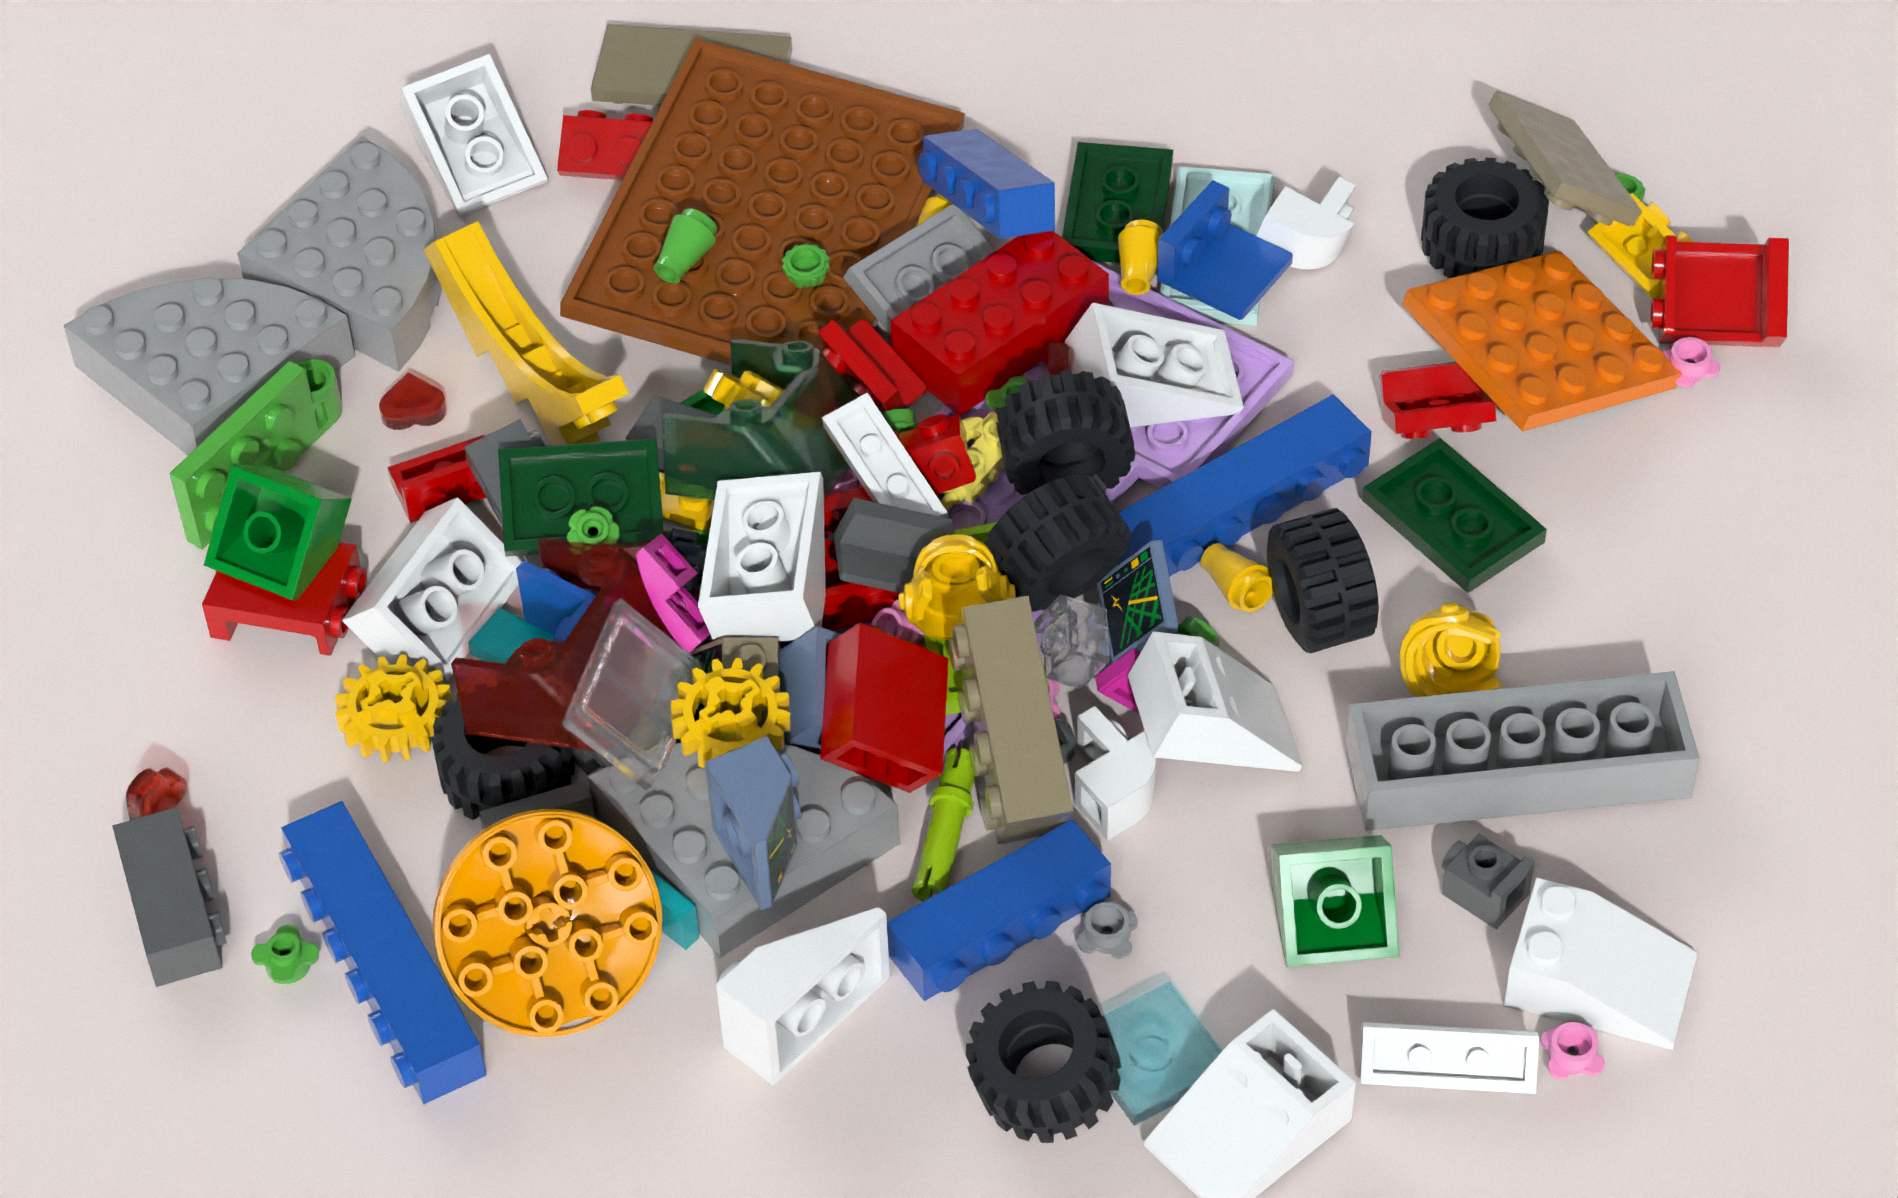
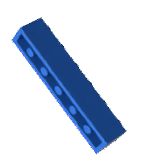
M1334 394L1119 511L1118 513L1131 531V539L1129 540L1126 552L1114 568L1153 540H1162L1169 577L1181 570L1185 571L1192 568L1199 562L1204 551L1209 546L1221 543L1225 547H1229L1235 544L1243 535L1263 524L1273 523L1283 513L1302 502L1316 499L1324 490L1345 478H1353L1360 474L1365 467L1369 466L1372 431Z
M343 801L281 827L286 846L285 850L279 852L282 866L291 883L301 880L305 890L300 892V895L312 922L314 923L321 919L324 922L327 930L322 932L332 959L335 963L342 960L346 962L350 971L345 973V978L355 1001L358 1004L365 1001L368 1002L372 1013L368 1014L367 1017L378 1043L381 1046L390 1043L396 1053L390 1059L403 1088L413 1085L422 1103L426 1104L487 1076L479 1041Z

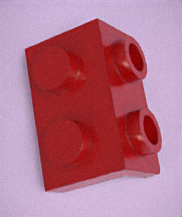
M580 110L577 116L563 115L557 172L560 176L623 180L653 122V118L643 114L631 113L626 114L624 120L606 118V114L593 110Z
M860 319L846 332L832 320L818 332L825 348L820 353V356L837 376L840 377L845 373L856 386L852 390L857 398L868 393L881 413L895 409H908L927 393L925 383L867 320Z
M1456 361L1384 370L1380 373L1383 421L1395 434H1401L1402 438H1425L1432 434V429L1451 427L1453 432H1473L1482 428L1481 423L1497 421L1495 402Z
M960 413L947 417L945 414L933 415L918 423L915 429L901 434L893 431L936 495L976 480V471L967 450V433Z
M484 435L387 467L390 482L410 523L419 520L425 511L457 497L464 504L486 498L466 462L464 449L465 446L485 437Z

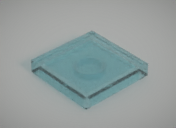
M1170 981L1103 1015L1121 1061V1068L1117 1069L1121 1078L1119 1091H1110V1094L1134 1126L1177 1104L1222 1052L1221 1048Z

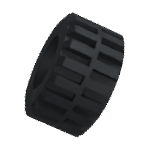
M1485 157V161H1477L1475 158L1465 159L1462 165L1454 162L1446 166V172H1438L1433 177L1432 184H1428L1425 192L1421 232L1424 256L1430 257L1429 263L1435 269H1444L1443 275L1448 278L1540 256L1544 247L1549 200L1546 194H1544L1545 187L1539 181L1533 180L1527 169L1518 170L1515 163L1509 161L1499 163L1496 162V158Z
M1072 370L1060 371V374L1052 376L1047 373L1038 376L1039 380L1023 383L1019 386L1018 393H1010L1004 400L1005 406L1000 407L997 413L998 422L996 426L1008 481L1010 484H1014L1015 491L1020 495H1026L1053 480L1075 474H1080V476H1093L1096 474L1106 485L1107 489H1113L1120 483L1119 477L1127 476L1131 470L1130 462L1135 460L1136 453L1124 399H1122L1121 392L1117 386H1111L1110 380L1105 377L1094 378L1093 373L1087 371L1072 374Z
M1075 474L1044 484L1017 501L993 526L984 544L991 550L1001 575H1007L1010 584L1015 585L1016 598L1029 596L1031 611L1036 612L1067 603L1100 582L1126 552L1129 540L1131 539V531L1097 482L1091 476Z
M1332 508L1273 525L1272 529L1269 530L1267 542L1269 577L1272 579V590L1281 617L1297 644L1306 653H1314L1372 636L1375 633V628H1377L1379 612L1376 580L1365 545L1357 529L1344 512L1338 508Z
M500 677L499 683L489 684L488 679L476 682L477 688L470 691L465 687L457 692V701H447L441 708L442 717L435 718L432 744L443 794H447L448 801L455 810L463 808L464 816L472 820L480 816L479 811L571 785L570 776L575 773V762L568 716L565 715V709L560 700H553L552 692L544 686L535 690L533 681L522 679L519 684L512 683L511 677ZM503 746L523 747L512 754L504 756L485 755L489 751Z
M1047 980L1043 989H1037L1034 981L1022 983V992L1013 995L1010 988L999 994L1002 1002L997 1006L988 1002L981 1010L984 1018L983 1023L973 1022L969 1031L973 1043L966 1044L965 1056L970 1064L967 1069L988 1114L994 1117L997 1125L1004 1131L1008 1132L1013 1128L1017 1138L1026 1141L1030 1140L1033 1133L1037 1134L1041 1143H1054V1134L1063 1133L1065 1139L1068 1140L1078 1136L1075 1128L1083 1123L1088 1129L1099 1121L1095 1114L1098 1109L1108 1112L1114 1103L1110 1091H1119L1121 1078L1117 1069L1121 1068L1120 1056L1104 1016L1101 1015L1098 1006L1091 998L1084 1000L1081 990L1070 985L1063 992L1059 982ZM1059 1044L1073 1049L1067 1063L1051 1076L1042 1079H1024L1015 1075L1022 1059L1038 1047Z

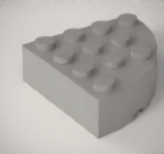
M363 136L237 253L243 279L286 286L322 300L347 315L353 348L398 372L419 349L430 329L429 320L435 306L439 304L442 292L441 284L423 250L437 240L426 196L412 174L389 152Z
M204 277L196 280L170 282L133 291L85 311L84 314L64 325L75 367L186 455H189L289 361L297 363L306 359H320L328 362L336 371L355 357L347 315L322 300L297 290L249 279Z
M681 743L668 744L626 757L612 766H607L588 776L596 819L609 825L625 837L639 852L652 872L696 904L699 934L720 958L900 844L898 805L868 779L853 771L821 760L818 754L790 745H784L782 750L775 749L778 755L786 753L796 769L799 784L793 787V793L799 803L802 818L796 820L798 845L772 907L761 911L713 831L706 767L703 769L698 766L697 751L691 755L684 756L681 752Z

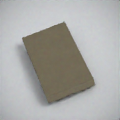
M607 24L591 86L592 101L661 106L695 38L789 64L792 53V37Z
M1496 90L1488 105L1499 121L1497 128L1515 143L1513 151L1530 164V175L1545 185L1548 190L1546 197L1550 202L1568 211L1572 210L1574 206L1585 209L1589 216L1605 225H1611L1613 221H1617L1628 226H1634L1642 210L1575 120Z

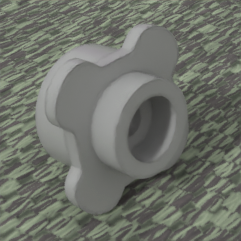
M1102 902L1083 913L1085 928L1084 932L1077 937V946L1082 952L1091 954L1098 951L1104 954H1111L1117 959L1125 958L1131 953L1132 943L1129 941L1131 931L1135 930L1138 925L1137 917L1133 912L1125 910L1116 903ZM1102 931H1112V933L1106 935Z

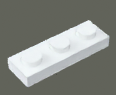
M868 393L822 417L825 430L873 502L948 518L946 509Z
M1363 1022L1360 1084L1536 1094L1539 1035L1538 1032Z

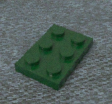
M1078 142L1062 238L1092 261L1120 263L1118 236L1129 222L1149 220L1164 230L1174 150Z
M657 438L498 449L505 557L575 552L567 540V533L570 532L568 522L571 516L578 510L585 509L588 511L594 506L608 510L613 516L612 521L619 525V540L611 549L644 547L661 533L664 535ZM591 527L588 530V534L596 536L598 534L597 528Z
M1441 438L1363 487L1362 501L1467 593L1545 543L1547 529Z

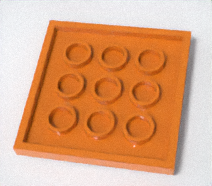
M1561 251L1410 288L1407 290L1402 304L1522 432L1675 389L1677 386L1675 381L1682 375L1665 357L1664 353Z

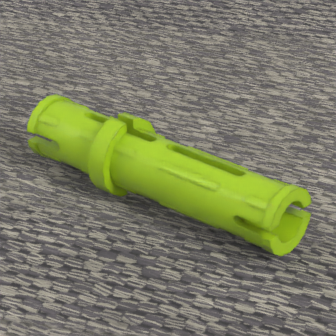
M956 748L946 752L939 787L935 788L930 796L929 805H931L932 815L916 879L911 889L913 896L922 902L932 897L933 889L938 894L948 888L964 819L968 818L973 810L974 801H972L971 791L975 775L972 768L970 751L966 749H961L958 763L955 762L958 753Z

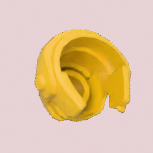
M963 534L945 535L932 540L927 546L922 548L916 560L911 582L905 583L904 591L898 595L899 608L905 611L909 623L916 626L927 636L939 640H948L953 638L952 626L958 625L963 607L1016 598L1015 585L1010 584L1007 575H1001L991 550L984 543L978 541L973 536Z
M1448 602L1439 608L1420 615L1414 620L1403 635L1399 649L1401 672L1408 690L1415 697L1504 688L1500 679L1493 678L1489 680L1498 671L1501 656L1499 641L1501 632L1494 627L1490 617L1466 607L1458 606L1457 603Z

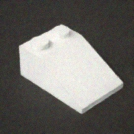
M490 54L401 88V109L423 156L459 217L548 182L545 171Z
M1092 302L1065 340L1072 374H1079L1081 371L1092 372L1094 378L1103 376L1110 380L1111 386H1117L1121 392L1122 399H1124L1130 427L1239 414L1244 408L1225 330Z
M821 472L718 481L698 608L713 641L726 637H778L779 641L797 640L817 626L821 627L826 596L824 491Z
M1536 877L1510 965L1504 1006L1563 1022L1583 1023L1594 1030L1673 1050L1698 952L1592 891Z
M879 907L756 947L741 962L735 961L723 971L716 983L724 1049L774 1086L890 978L886 913Z

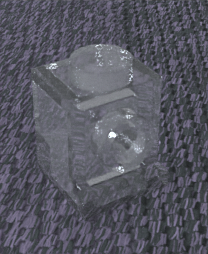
M1060 594L1034 621L1036 632L1043 633L1040 650L1044 654L1045 674L1048 679L1058 681L1066 686L1082 689L1110 662L1106 608Z

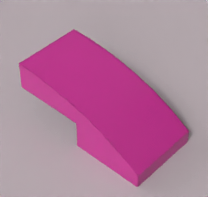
M661 533L636 553L637 562L644 586L655 610L675 641L688 655L710 636V632L698 608V602L684 587L698 573Z

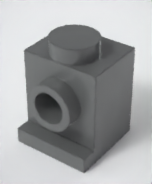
M1479 833L1468 845L1459 840L1451 846L1442 862V869L1445 870L1442 895L1497 930L1530 894L1534 861L1526 856L1519 860Z

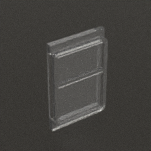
M620 598L612 606L562 725L639 786L647 790L653 786L657 773L665 768L676 741L672 734L671 721L673 719L671 718L670 705L671 700L678 699L677 685L679 682L693 685L692 670L696 667L703 670L702 663Z

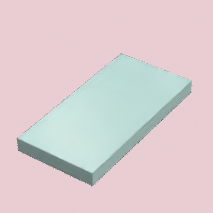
M1179 166L1170 226L1207 185L1214 180L1229 187L1228 210L1232 213L1230 224L1257 236L1265 215L1272 206L1275 174ZM1163 283L1161 285V295L1215 322L1257 326L1260 301L1244 319L1238 320Z

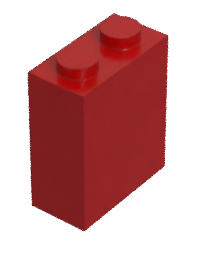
M858 623L830 641L827 653L820 759L908 793L915 791L942 775L949 658L927 650L920 643L908 642L885 633L880 627L872 624Z

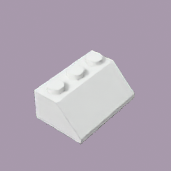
M457 497L424 512L342 621L378 657L384 656L386 660L396 664L400 655H406L409 666H414L418 661L424 659L427 661L429 673L440 669L445 682L449 680L468 654V642L504 605L517 587L516 568L521 564V561L516 556L505 557L504 544Z

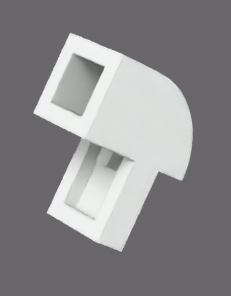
M1338 176L1320 204L1285 186L1265 215L1257 237L1293 254V261L1290 267L1308 270L1328 266L1339 257L1354 225L1349 219L1355 207L1347 203L1356 185Z
M1094 706L1077 716V749L1090 763L1075 772V806L1108 841L1139 822L1150 810L1156 791L1157 758L1152 755L1145 731L1129 740L1126 732L1118 722L1114 720L1109 721Z

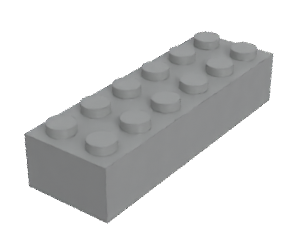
M1675 671L1349 704L1346 746L1365 831L1692 797L1699 755Z

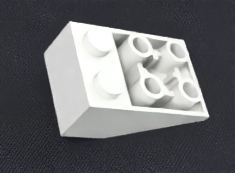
M1152 632L1130 670L1128 679L1153 757L1300 772L1303 766L1273 684L1202 637Z
M1272 1009L1226 1046L1145 1139L1144 1147L1199 1198H1255L1352 1120L1356 1082L1275 1009Z

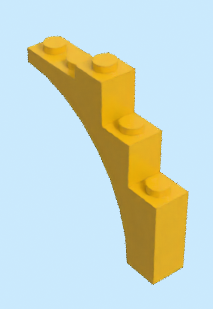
M478 221L434 241L423 249L476 356L478 357L488 351L490 352L515 404L528 398L551 446L600 442L601 439L597 432L612 425L608 415L619 410L615 400L629 394L621 375L606 376L592 371L576 360L556 341L515 287Z

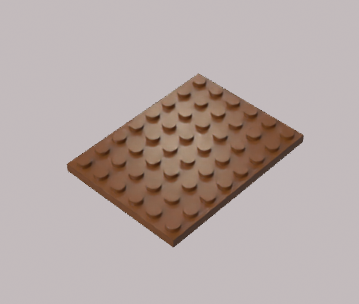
M695 38L560 302V316L845 398L852 380L845 373L840 377L837 376L822 359L820 353L825 348L818 332L832 320L844 332L860 319L867 320L875 329L878 323L877 318L843 277L851 266L916 227L926 200L933 197L935 190L924 183L919 173L918 158L920 153H923V136L962 131L965 113ZM685 209H696L706 214L716 224V243L683 275L679 283L672 284L666 282L655 273L654 265L659 259L672 218L675 215L681 214ZM804 243L818 245L819 249L826 250V255L830 259L829 270L825 280L820 286L799 289L784 274L782 259L786 256V252L792 250L796 245L800 246Z

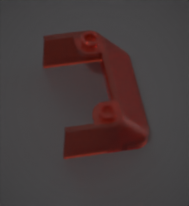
M542 538L538 543L542 568H548L557 573L563 580L584 590H594L598 594L564 642L549 641L544 638L530 639L516 649L506 663L455 657L451 667L466 732L471 735L582 750H608L626 740L684 650L675 641L659 617L644 586L638 562L626 550L611 544L596 545Z

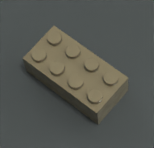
M1029 596L963 607L958 625L952 626L953 638L948 639V649L953 671L962 670L964 676L963 691L959 692V704L964 724L973 723L974 744H971L969 749L975 777L984 776L985 797L980 798L985 829L987 831L995 829L998 844L1040 837L1068 822L1073 813V807Z

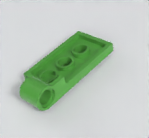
M306 359L297 363L291 361L286 363L169 473L188 542L202 550L210 543L232 465H266L282 472L289 470L296 464L299 457L338 421L342 414V404L335 371L328 362L320 359Z

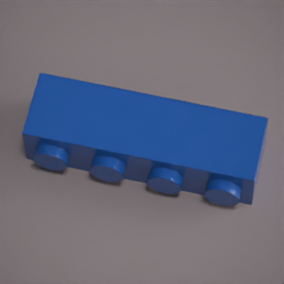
M978 129L923 136V153L919 155L918 167L924 183L996 237L1001 239L1055 231V182Z
M1071 819L887 921L889 957L924 1001L940 992H950L960 986L968 976L988 965L994 966L1002 963L1014 950L1034 939L1048 937L1056 931L1060 924L1082 912H1087L1094 905L1104 902L1106 898L1111 896V863L1078 824Z

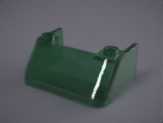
M733 339L731 341L732 375L740 379L744 371L749 370L785 390L770 407L762 406L756 400H737L730 404V408L723 410L716 419L665 413L662 416L665 494L715 500L717 483L721 480L821 472L825 500L850 469V466L825 430L822 417L857 399L858 396L820 350L813 348V345L809 342L790 341L785 344Z

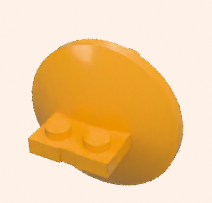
M539 809L517 813L497 821L478 833L461 849L448 867L441 881L433 911V937L437 957L448 982L459 998L472 1011L489 1023L506 1031L534 1037H554L580 1032L603 1022L618 1012L632 999L648 977L655 962L662 935V907L659 891L648 865L639 852L625 837L604 822L582 813L562 809ZM594 1017L579 1025L558 1029L561 1025L571 1021Z

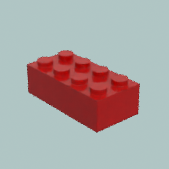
M1054 231L1017 236L891 319L892 349L925 383L927 390L954 413H960L961 416L985 400L986 394L989 391L1001 389L1008 383L1010 378L1022 375L1065 346V340L1092 302L1109 306V273Z

